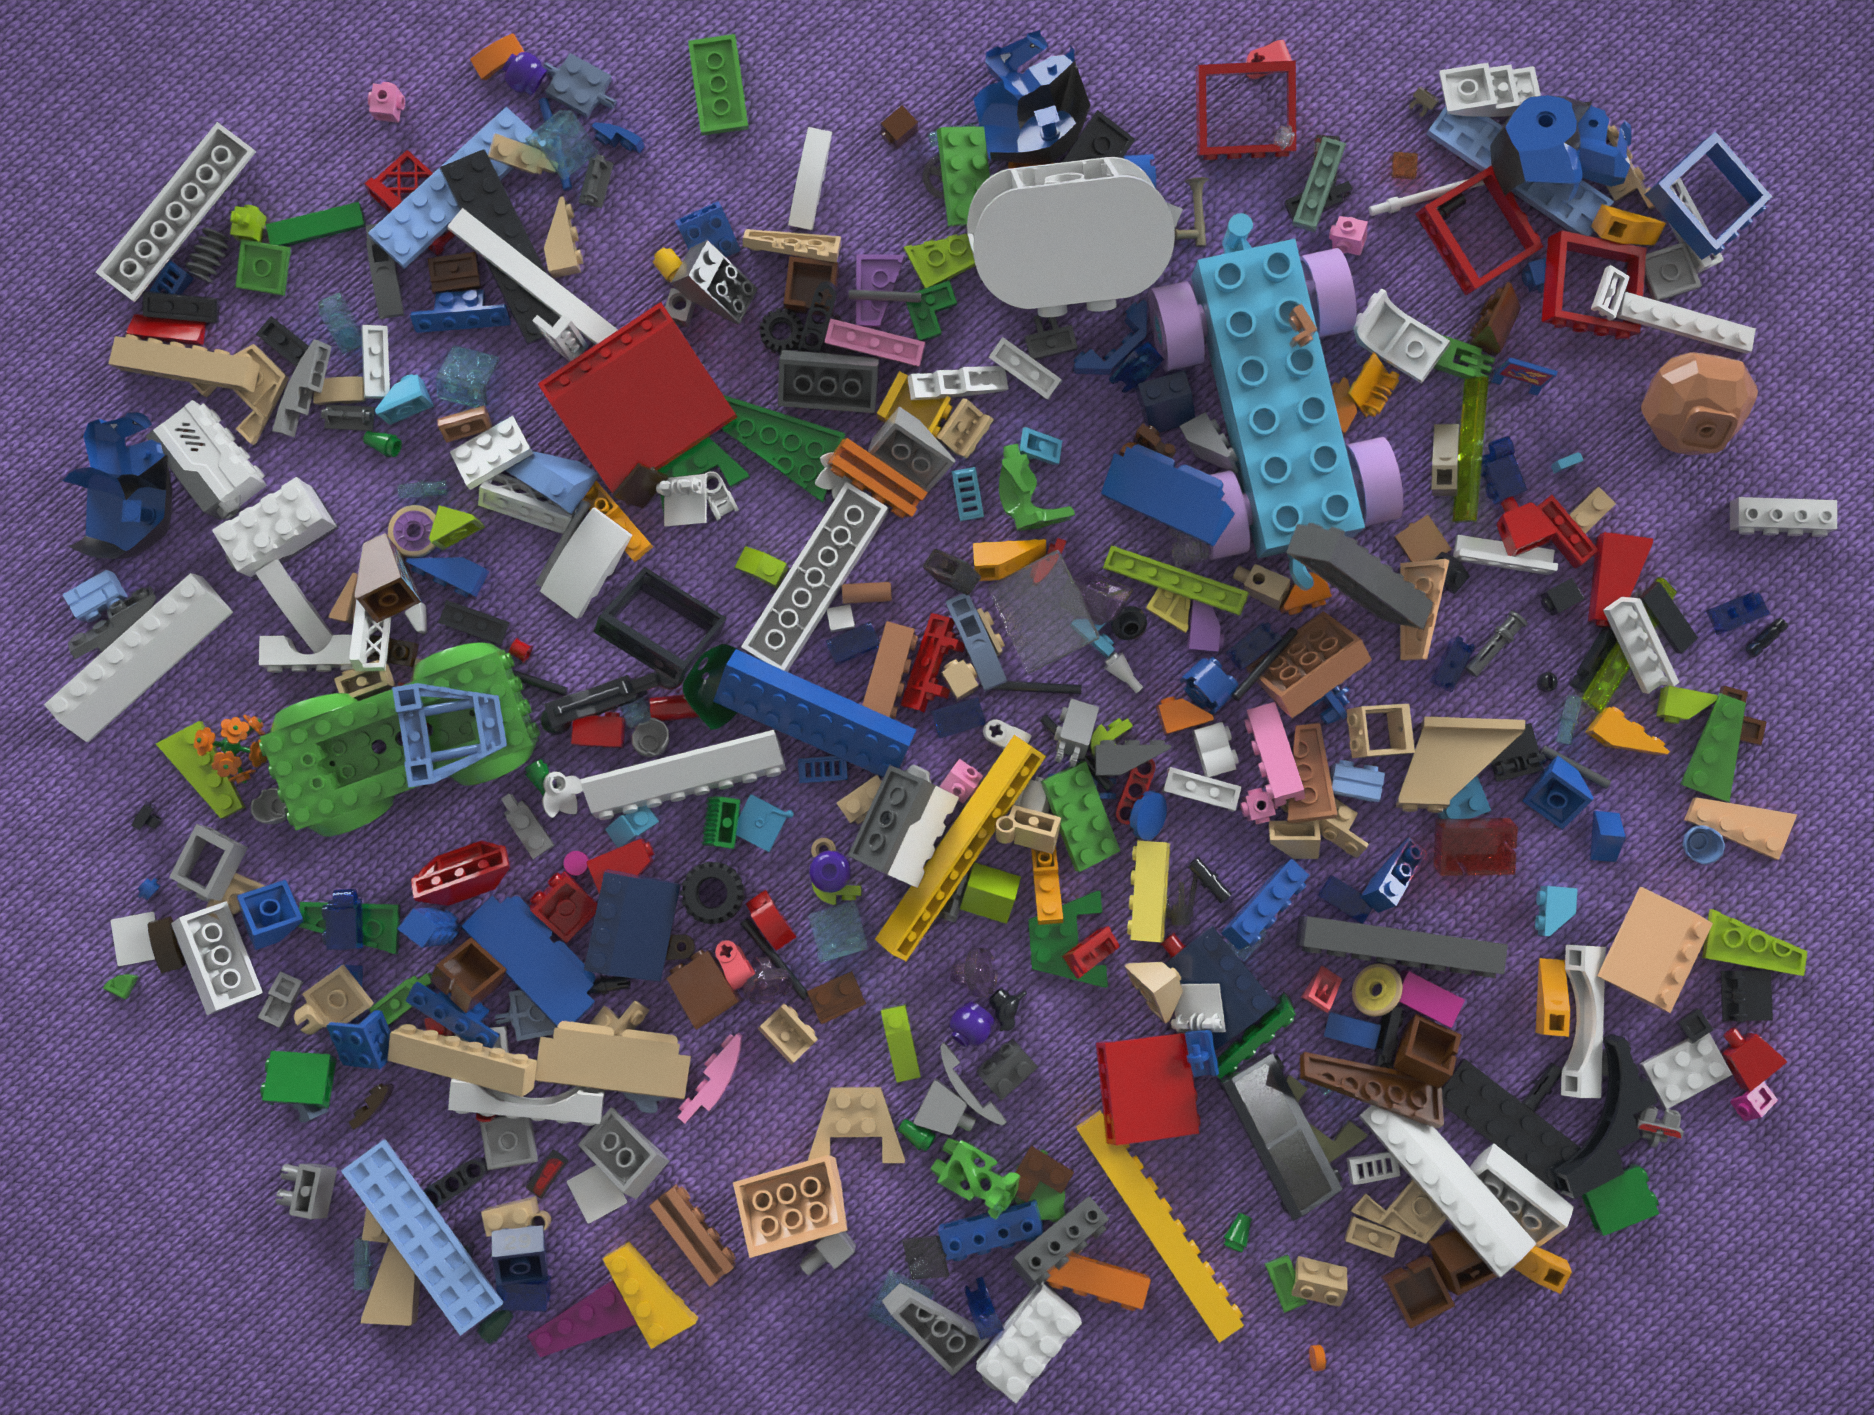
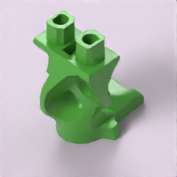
M1018 444L1004 446V459H1002L999 478V496L1005 513L1014 519L1017 531L1038 530L1050 525L1070 521V517L1075 516L1074 510L1070 506L1057 509H1041L1031 503V496L1035 491L1037 479L1028 466V457L1026 454L1020 455Z
M948 1138L942 1149L952 1155L948 1164L937 1158L931 1167V1171L939 1177L937 1182L969 1201H972L975 1197L984 1199L986 1201L985 1205L990 1207L989 1215L996 1220L1014 1199L1021 1175L1008 1173L1005 1176H1001L991 1171L998 1161L967 1141L961 1140L959 1142ZM976 1158L985 1161V1167L976 1166L974 1160ZM982 1179L989 1180V1190L985 1191L981 1187L980 1182ZM963 1180L969 1182V1190L962 1188L961 1182Z

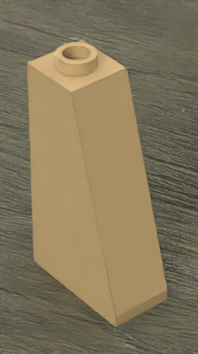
M391 1239L389 1240L362 1314L361 1323L411 1326L418 1321L420 1279Z

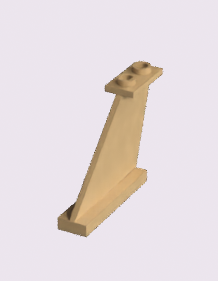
M1424 717L1421 721V735L1396 802V808H1402V811L1416 812L1418 808L1428 809L1430 813L1443 812V809H1447L1450 805V800L1525 731V720Z

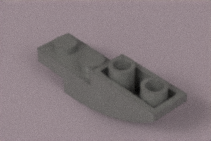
M377 224L365 225L369 265L379 318L404 316L396 261L369 237L368 232Z
M151 586L140 588L133 592L132 596L126 600L114 602L109 607L110 609L107 610L109 620L99 621L93 626V629L86 633L74 635L68 642L69 651L72 656L77 659L97 647L101 652L109 647L152 608L156 600L153 588Z

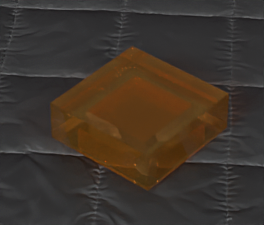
M1394 152L1392 154L1391 178L1415 180L1417 176L1418 154Z

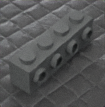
M1088 1196L1013 1258L1011 1265L1030 1288L1036 1283L1041 1286L1051 1277L1049 1272L1055 1267L1060 1270L1070 1261L1068 1257L1075 1252L1077 1255L1088 1246L1087 1241L1090 1238H1099L1107 1230L1105 1226L1109 1218L1094 1200Z

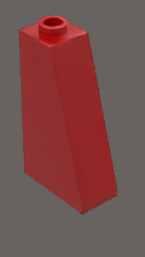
M1608 532L1597 536L1596 547L1599 551L1595 554L1588 622L1596 623L1595 626L1603 628V626L1611 628L1603 609L1621 597L1630 598L1652 547L1653 538Z

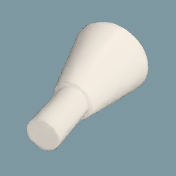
M1114 652L1105 660L1107 665L1104 669L1123 682H1126L1135 693L1143 688L1133 676L1134 674L1123 652L1120 654Z

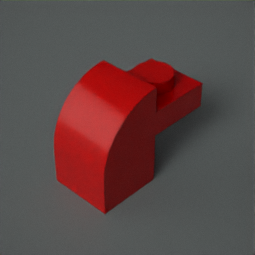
M766 890L745 903L756 925L776 951L797 937Z

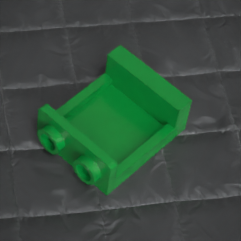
M271 1051L270 1058H267L265 1063L267 1076L266 1081L261 1086L260 1094L262 1101L268 1105H274L275 1103L315 1105L318 1108L329 1109L337 1059L331 1054Z
M1633 1163L1629 1164L1628 1169L1623 1170L1624 1174L1581 1195L1596 1233L1605 1236L1659 1214L1656 1207L1659 1205L1657 1197L1652 1191L1650 1192L1647 1182H1649L1648 1175L1640 1166Z

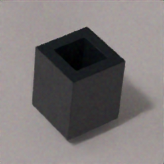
M1573 578L1540 595L1543 608L1546 612H1550L1552 616L1584 600Z

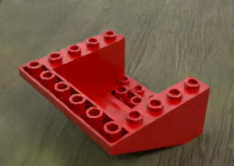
M662 302L538 383L547 400L612 494L638 463L649 468L655 467L656 470H659L737 418V415Z

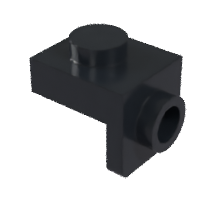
M1441 552L1434 560H1449L1444 586L1447 591L1455 594L1468 580L1470 575L1458 558Z

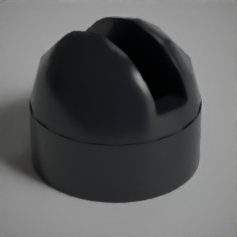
M1545 672L1538 676L1536 684L1539 690L1550 692L1557 687L1558 679L1553 673ZM1548 676L1551 679V688H1548Z

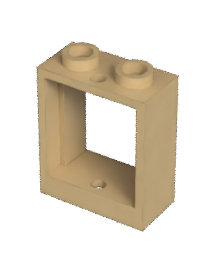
M1409 704L1361 706L1346 709L1352 758L1415 753ZM1387 713L1391 749L1370 750L1366 714Z

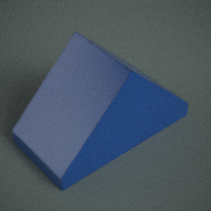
M1593 811L1590 860L1616 862L1626 838L1620 813Z

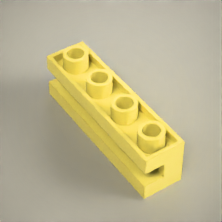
M1137 841V846H1133L1132 859L1136 861V867L1131 872V885H1134V895H1130L1129 910H1133L1132 920H1128L1127 933L1131 935V940L1164 942L1170 843Z

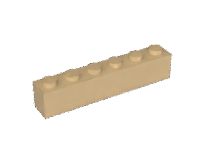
M126 334L125 338L115 336L109 359V365L120 371L252 393L255 391L260 364L253 361L252 356L248 354L237 353V356H234L220 349L209 352L207 351L208 349L193 345L192 349L185 348V345L177 342H170V345H167L153 338L142 341L141 338Z
M411 1024L401 1025V1027L390 1032L388 1061L520 1097L534 1089L537 1060L529 1059L527 1055H514L505 1052L501 1048L484 1047L479 1042H465L456 1036L439 1035L434 1030H420Z

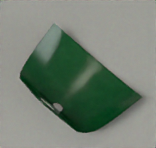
M720 644L704 652L683 682L685 699L711 730L722 727L738 713L713 702L726 664L737 649L727 644ZM708 657L706 665L701 670H698L701 661ZM708 672L709 677L706 680L702 679V676Z

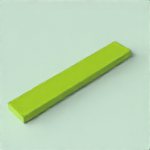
M1112 545L1103 569L1238 616H1241L1249 596L1247 591Z

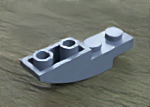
M968 592L945 601L984 691L1006 683L1007 679Z

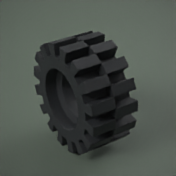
M776 308L775 312L769 311V315H764L762 318L763 322H760L759 330L765 347L774 354L778 352L779 355H781L782 350L792 351L794 349L796 351L803 333V325L799 316L797 317L793 311L789 312L787 308H784V311L780 310V308ZM785 323L790 326L791 334L787 339L778 340L773 336V329L777 324Z

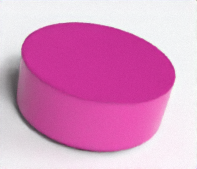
M572 851L564 859V868L571 875H582L588 870L586 861L589 858L581 851Z

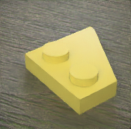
M1158 588L1145 609L1186 633L1188 630L1190 599Z

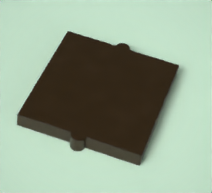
M638 463L614 491L613 496L625 501L627 505L632 504L643 509L657 493V484L661 481H667L668 476L657 471L655 467L649 468Z

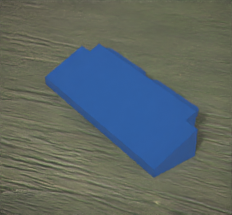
M1139 444L1134 445L1132 449L1127 447L1124 456L1114 453L1101 491L1104 497L1214 547L1235 515L1229 505L1221 500L1225 493L1222 491L1224 484L1220 479L1188 465H1181L1177 469L1172 458Z
M492 895L461 926L470 938L472 937L507 969L505 974L556 1027L562 1021L577 1022L593 1007L595 1001L587 993L594 986L593 983L596 979L594 973L584 970L585 964L564 942L557 941L553 943L549 939L552 935L551 929L531 912L530 907L520 897L513 896L510 898L508 896L500 904Z

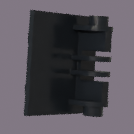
M1532 723L1525 724V731L1491 762L1496 782L1544 770L1542 763L1546 762V758L1543 753H1539Z
M1770 970L1720 971L1722 1021H1773Z

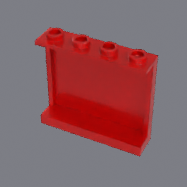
M1184 1032L1113 1042H1096L1107 1144L1117 1146L1199 1134L1201 1121L1196 1108L1198 1094L1194 1087L1191 1063L1187 1061L1189 1053Z

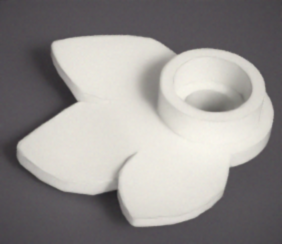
M829 452L820 457V461L825 468L817 477L815 485L823 489H830L832 498L835 500L845 483L851 484L852 480L846 476L841 478L831 472L832 467L827 463L834 452Z
M551 772L546 775L543 782L546 792L542 799L546 814L551 818L555 817L558 811L566 814H576L577 799L575 794L583 791L580 779L576 776L565 777L560 772ZM553 780L557 782L556 788H553L552 786Z

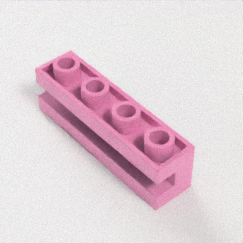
M831 318L825 338V343L828 345L916 367L921 365L926 345L923 341Z
M1276 702L1248 709V719H1245L1244 722L1248 734L1253 733L1255 741H1251L1255 756L1260 755L1262 761L1258 763L1262 778L1267 777L1269 785H1265L1269 800L1274 799L1276 807L1285 805L1286 799L1293 797L1295 801L1305 799L1302 781Z

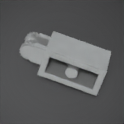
M1074 699L1070 700L1068 708L1063 706L1059 718L1063 725L1062 727L1057 726L1054 740L1058 741L1055 750L1057 751L1056 762L1060 763L1064 753L1071 755L1069 766L1075 767L1078 758L1084 759L1099 707Z

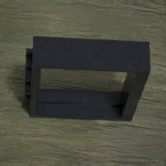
M644 567L599 615L593 632L670 681L678 684L699 657L721 634L727 618ZM641 590L708 632L685 660L680 659L616 619Z

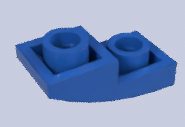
M594 122L592 125L595 132L594 137L605 146L610 144L615 148L620 143L628 151L634 150L639 154L645 147L642 138L627 129L607 123Z
M1330 1012L1324 1037L1376 1049L1382 1025Z

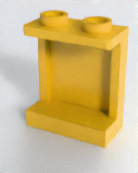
M899 371L877 412V419L886 422L897 408L901 407L919 419L936 438L942 429L939 427L942 419L947 420L953 409V406L950 405L951 398L946 396V398L911 400L908 375Z

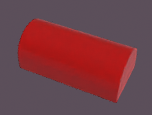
M684 694L655 697L649 700L651 718L662 722L700 718L688 704Z

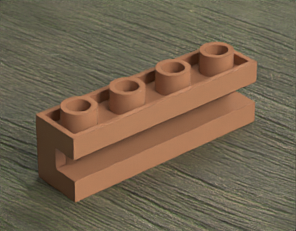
M886 621L863 706L895 720L898 706H894L897 696H902L905 683L901 682L903 673L908 674L912 660L908 659L910 649L915 650L918 636L914 635L915 629Z
M675 1184L654 1200L649 1207L710 1287L721 1276L727 1274L735 1267L736 1263L734 1260L736 1257L729 1247L724 1248L720 1243L721 1237L714 1227L709 1228L705 1223L704 1219L706 1217L698 1206L694 1208L690 1203L689 1199L691 1197L683 1186L679 1188Z

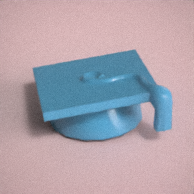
M750 794L738 818L736 835L770 852L787 818H793L794 812L791 810L785 812Z

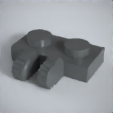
M1033 316L1037 333L1025 336L1028 354L1031 358L1039 360L1078 349L1072 325L1058 328L1056 318L1048 317L1052 330L1043 331L1040 316Z

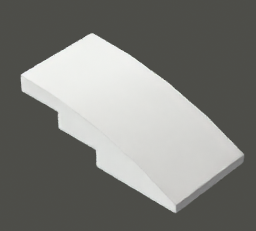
M1488 63L1439 71L1447 114L1474 117L1511 116L1524 100L1532 96H1541L1534 66L1512 70L1511 65L1489 68Z
M595 507L592 508L563 549L540 592L576 619L581 618L591 599L598 595L606 577L613 574L632 534Z

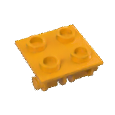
M1373 352L1364 363L1363 369L1356 381L1352 383L1348 394L1365 417H1368V415L1375 417L1376 414L1381 413L1386 404L1385 402L1388 401L1385 395L1391 396L1392 392L1390 390L1393 391L1399 383L1398 378L1400 375L1394 371H1391L1389 374L1376 353Z

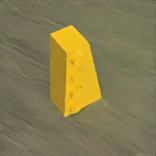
M630 1242L611 1251L603 1258L650 1349L697 1322L699 1317L684 1304L680 1296L673 1292L667 1285V1282L652 1269L648 1261Z

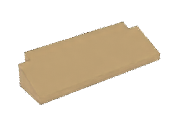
M562 1021L558 1024L557 1028H554L553 1038L540 1037L535 1081L684 1100L691 1056L678 1055L680 1044H677L678 1039L674 1035L626 1029L622 1032L621 1036H615L614 1030L611 1027Z

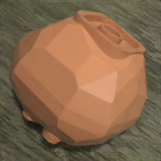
M1690 352L1671 358L1659 369L1651 380L1641 409L1646 421L1664 448L1686 455L1717 453L1726 447L1727 443L1744 425L1756 401L1758 389L1742 361L1722 356Z

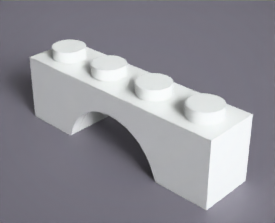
M333 635L329 644L322 651L310 655L298 652L292 639L286 636H260L259 665L266 668L267 672L272 673L283 672L284 668H292V672H307V668H316V671L331 672V668H341V671L354 669L349 660L352 635Z

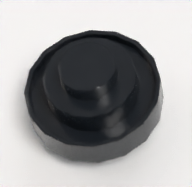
M1136 606L1122 607L1112 616L1110 621L1111 628L1115 636L1121 640L1136 639L1146 630L1147 618L1144 612Z

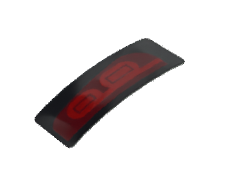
M553 1149L526 1188L539 1198H543L569 1160Z

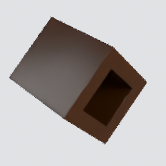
M901 105L881 122V136L888 145L893 144L898 149L918 132V121Z

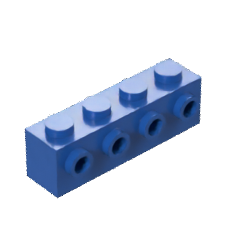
M1292 858L1279 866L1221 934L1238 950L1247 945L1252 947L1262 937L1259 934L1263 928L1267 930L1277 920L1274 917L1278 911L1282 913L1291 904L1289 898L1293 894L1298 895L1306 887L1304 881L1310 875Z
M413 908L398 930L421 948L443 946L447 945V943L452 944L460 934L457 930L461 925L456 922L458 918L448 910L444 912L439 908Z
M1035 1199L1008 1206L996 1220L986 1212L941 1224L938 1233L946 1260L961 1261L972 1253L977 1252V1255H983L991 1252V1248L999 1246L1002 1249L1010 1248L1016 1245V1242L1022 1240L1033 1242L1044 1233V1227Z

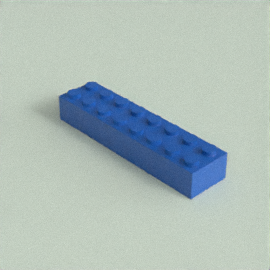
M737 649L726 664L713 701L883 778L889 765L900 769L916 732V729Z

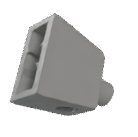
M934 1078L913 1123L952 1135L956 1126L970 1132L976 1118L964 1113L967 1103L962 1097Z

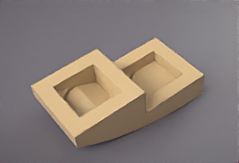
M363 377L325 378L322 392H314V404L317 405L338 402L351 404L366 401L364 398Z

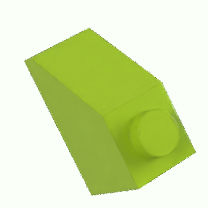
M747 546L744 547L734 567L776 589L781 585L789 569L787 563Z
M1674 686L1663 687L1660 690L1656 717L1664 718L1665 723L1679 724V721L1688 720L1717 700L1718 695Z

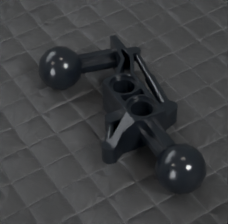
M656 671L637 679H632L629 675L596 687L567 695L544 704L545 709L540 717L541 725L549 734H563L570 728L574 720L597 716L638 701L641 697L648 694L647 690L657 686L667 690L676 689L683 683L685 676L678 684H675Z

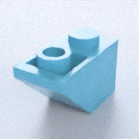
M1540 887V891L1537 892L1536 902L1539 905V915L1535 919V929L1538 930V935L1551 936L1576 914L1577 888Z

